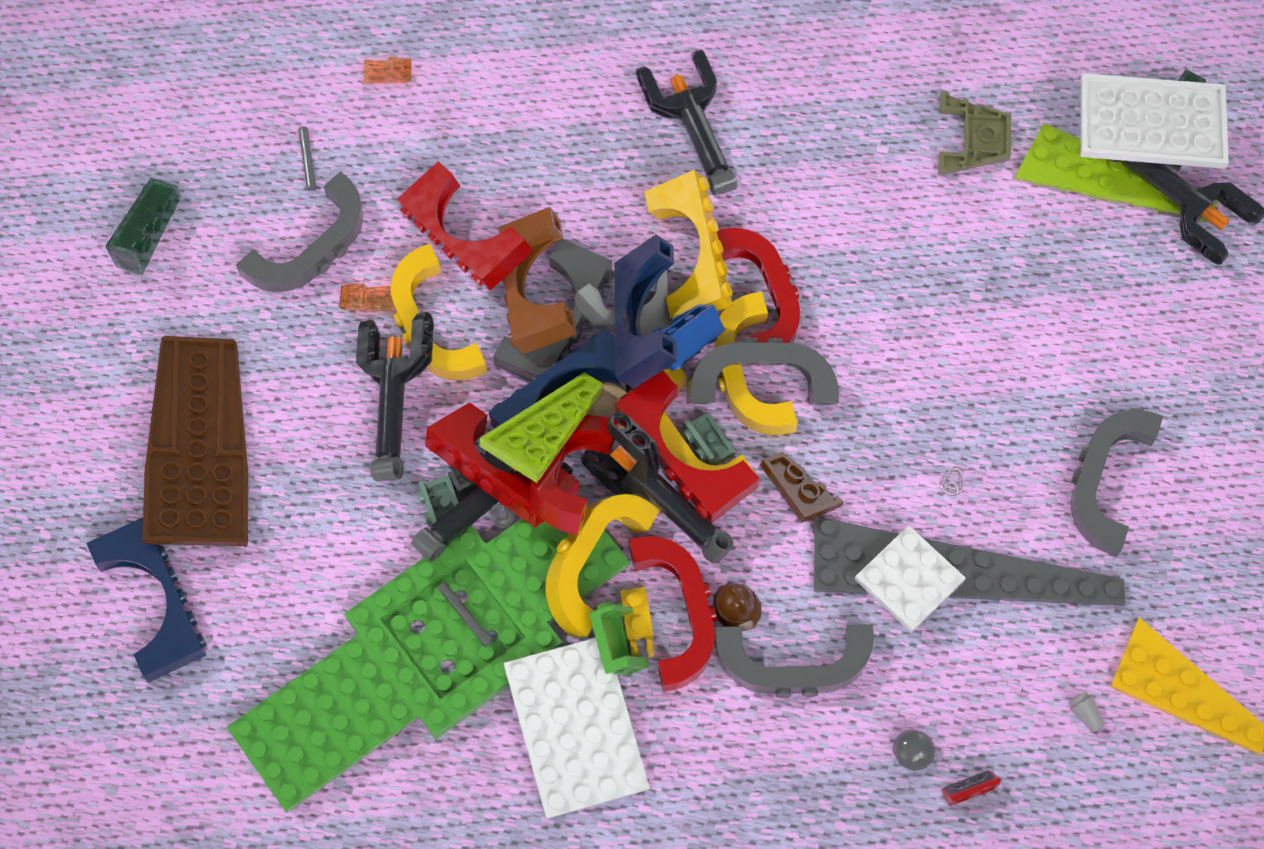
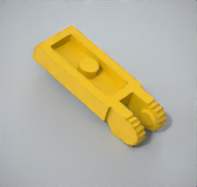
M646 587L620 590L623 606L633 608V613L624 616L627 641L630 642L632 656H639L636 641L646 639V653L649 658L655 657Z

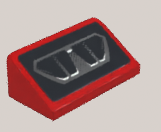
M988 770L946 786L941 791L948 806L951 807L997 789L1001 780L992 771Z

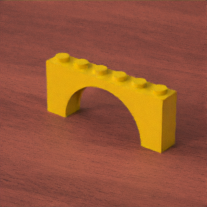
M695 170L644 191L650 214L657 219L670 217L690 219L693 221L699 234L700 253L693 273L677 291L666 296L670 319L677 317L698 304L714 305L716 311L732 306L731 296L733 292L730 284L727 282L726 274H728V269L722 259L723 246L717 236L719 227L712 213L714 205L708 194L710 186L706 177L701 176Z

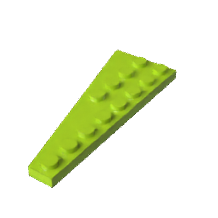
M1043 123L1014 178L1017 181L1021 180L1035 183V185L1039 186L1044 185L1058 188V190L1062 191L1067 190L1081 193L1084 196L1116 203H1127L1135 207H1145L1162 213L1168 212L1181 215L1180 208L1176 203L1124 166L1123 160L1116 163L1110 159L1080 157L1081 139L1046 123ZM1216 201L1212 207L1215 208L1218 201ZM1203 217L1199 220L1203 222H1208Z

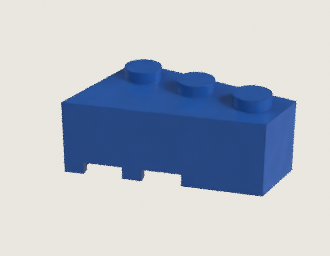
M698 304L673 318V324L661 330L660 327L652 330L653 333L660 330L677 341V362L666 368L671 371L681 368L684 365V361L698 355L701 352L700 349L715 342L718 336L725 331L715 306Z

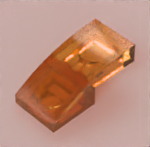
M389 57L388 62L364 59L363 84L410 82L412 59Z
M364 283L341 285L340 309L392 312L391 286L367 288Z

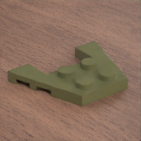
M941 91L940 114L964 116L963 153L939 152L938 175L1008 161L1011 156V114L985 105L981 107L969 103L966 98L961 100L950 96L949 92Z

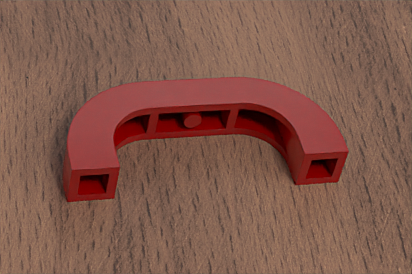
M743 228L720 229L717 232V236L723 246V253H721L723 261L732 258H744L753 262L763 276L778 313L779 319L771 329L752 335L750 338H757V342H767L769 338H780L782 343H794L800 322L799 292L796 285H792L790 282L791 274L788 265H783L776 248L762 235Z
M585 415L539 481L536 483L531 480L529 500L533 510L544 522L556 529L578 535L585 519L588 499L562 491L555 484V480L565 457L573 451L588 449L610 454L615 439L610 435L607 428L609 417ZM614 420V425L618 427V421Z
M656 536L629 539V549L635 571L650 567L664 568L676 576L681 586L693 640L683 654L658 661V671L663 692L676 690L696 680L706 669L712 657L715 638L713 622L717 621L714 606L709 607L707 597H711L708 582H703L700 569L692 555L678 543Z

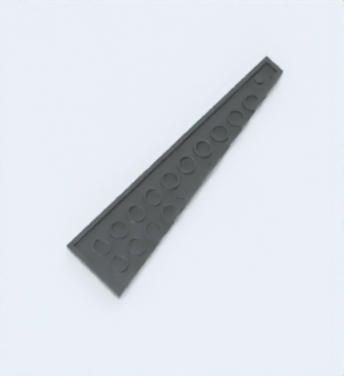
M816 517L814 519L813 592L869 594L855 581V576L887 547L899 533ZM924 539L966 578L948 598L1125 605L1124 579Z

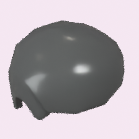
M912 729L901 732L894 740L893 754L902 767L916 771L925 769L932 763L935 757V747L931 738L926 733Z

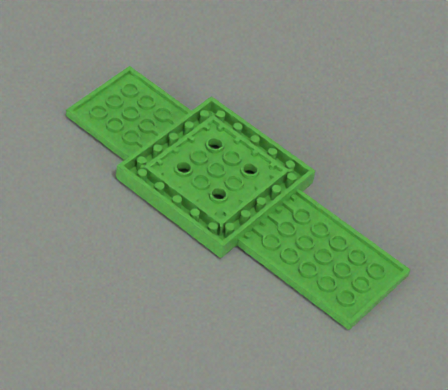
M520 519L488 543H485L471 525L446 546L443 553L436 560L429 562L424 557L344 613L346 620L357 633L356 636L228 725L226 728L284 811L289 813L418 718L433 738L437 740L509 687L503 665L505 662L563 647V642L549 625L555 619L549 609L546 598V578L549 567L558 552L556 550L557 546L569 533L556 529L546 522L534 528L526 521ZM605 530L578 575L577 586L582 600L630 566V561ZM446 582L454 593L463 591L467 594V600L463 604L486 632L491 630L497 633L498 637L495 642L491 643L488 647H484L437 589L441 583ZM416 621H421L425 624L424 631L419 634H415L410 630L411 625ZM445 661H451L455 664V669L450 674H445L440 670L442 663Z

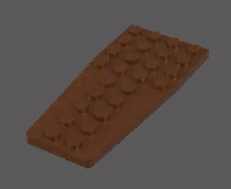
M163 336L161 338L144 471L142 544L247 547L248 463L237 342L234 339Z

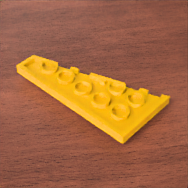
M1139 617L1110 688L1255 754L1261 755L1264 749V724Z

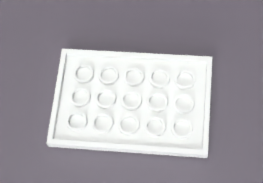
M1082 73L1080 157L1226 169L1229 164L1226 85Z
M596 638L503 664L546 819L650 789L617 674H605Z

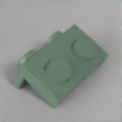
M709 412L691 422L689 419L683 421L682 435L688 444H693L696 449V456L700 461L717 466L735 455V449Z
M449 476L426 484L423 479L418 481L420 489L416 490L421 505L426 504L428 511L424 513L428 527H430L459 502Z

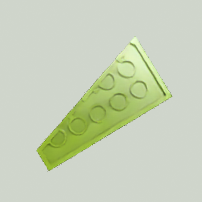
M586 373L579 375L481 437L479 446L537 483L602 393L603 383Z

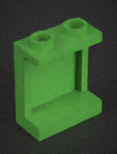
M606 602L598 605V610L589 613L605 674L628 675L650 667L647 657L631 656L621 618L633 613L632 607L623 606V603L613 605L612 602Z

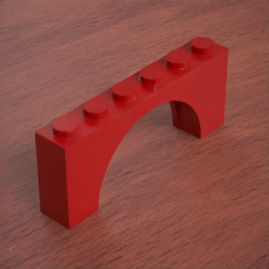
M438 161L396 199L402 207L399 211L407 220L412 218L414 220L413 224L421 233L426 231L428 239L436 247L440 244L443 247L441 249L442 252L450 260L455 258L457 260L455 262L456 265L464 273L469 271L472 274L470 278L479 287L484 285L491 291L533 251L527 241L511 226L500 234L481 241H463L447 234L444 227L445 210L453 194L460 188V184L454 175Z
M662 370L616 402L615 412H623L628 415L656 442L660 455L659 464L663 468L662 471L665 477L670 482L674 480L679 486L678 489L681 495L686 500L690 499L696 505L695 510L703 519L707 518L712 524L759 488L760 478L744 460L725 469L703 470L681 462L669 451L661 436L660 423L667 407L678 397V386ZM632 438L638 445L642 444L639 439Z
M469 402L427 427L425 447L443 459L448 465L454 467L467 479H470L534 528L544 522L535 513L530 504L529 490L531 479L527 476L502 471L489 464L478 453L475 442L485 434L488 416L486 413ZM560 468L555 484L562 491L577 496L580 481Z

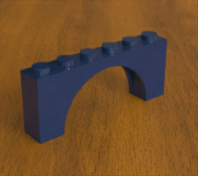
M657 234L614 263L615 372L618 380L633 389L677 362L676 340L660 330L646 336H642L640 332L641 312L650 290L659 277L674 265L673 245Z
M607 329L594 334L589 341L573 349L561 361H556L551 368L541 375L535 376L526 386L514 391L502 403H497L488 412L491 426L494 429L583 373L597 380L613 383L626 393L630 391L632 387L616 378L615 336Z
M142 517L86 544L100 572L119 567L136 568L153 575L163 586L166 596V613L162 626L156 636L145 647L133 654L143 678L149 683L205 657L206 654L203 648L207 647V643L202 633L197 634L194 626L198 624L192 610L187 612L184 606L188 600L183 589L177 590L174 582L178 580V577L173 567L168 568L165 560L169 557L164 546L142 544Z

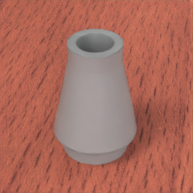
M1087 691L1069 701L1072 707L1070 710L1091 732L1105 725L1093 695L1089 696Z

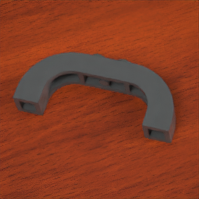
M340 171L323 186L326 197L340 209L338 219L298 257L286 263L270 262L253 249L236 264L239 274L257 288L272 292H284L302 287L313 280L319 273L324 274L330 268V263L336 258H342L346 254L348 247L360 233L363 224V208L358 190L346 175Z
M743 338L742 342L728 343L715 348L696 364L687 385V404H713L716 402V380L719 373L725 367L730 365H786L796 368L806 378L809 388V405H835L839 403L838 382L827 360L810 347L797 343H782L780 338H769L767 342H757V338Z
M1127 410L1116 413L1098 426L1087 448L1082 447L1078 461L1082 462L1080 469H1075L1071 479V483L1075 484L1071 496L1072 518L1080 534L1091 545L1103 552L1118 557L1123 549L1129 526L1107 518L1100 511L1096 502V491L1110 447L1123 440H1133L1152 446L1158 436L1163 419L1162 415L1144 410Z
M873 624L847 625L845 629L846 650L837 662L826 666L766 667L753 662L747 656L743 648L742 627H716L715 629L716 653L726 674L743 688L758 693L776 694L778 698L792 696L791 693H802L803 697H816L818 693L832 692L848 686L865 669L874 642Z

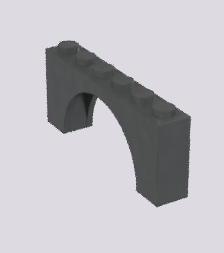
M564 239L558 240L549 256L550 268L556 270L567 279L575 294L590 283L599 291L602 297L604 290H602L605 283L609 284L614 276L612 260ZM575 302L572 313L575 318L576 335L526 354H522L517 347H513L509 338L504 336L493 355L494 365L531 382L535 376L541 375L551 368L556 361H561L571 353L570 346L573 342L577 343L582 334L580 328L584 322L588 323L589 320L579 310Z

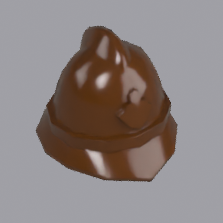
M729 582L720 586L713 596L716 618L724 627H742V631L755 628L761 618V602L753 590L745 584Z

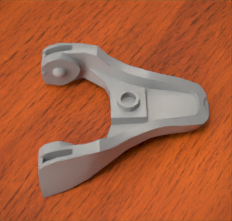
M667 270L653 285L654 296L643 305L640 317V332L642 336L652 334V330L657 327L663 330L673 324L666 301V296H668ZM590 283L577 291L574 299L583 315L598 329H607L615 334V311L603 306V300L599 291Z

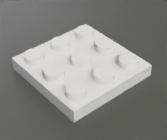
M909 525L855 576V581L911 633L966 579Z

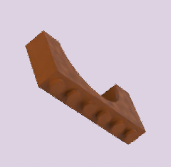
M551 207L499 227L500 234L511 226L527 241L533 251L502 280L506 287L504 299L509 312L506 314L511 330L509 340L512 346L517 347L522 354L577 334L574 314L564 302L553 305H538L527 301L525 296V281L531 265L547 247L563 239L561 220Z

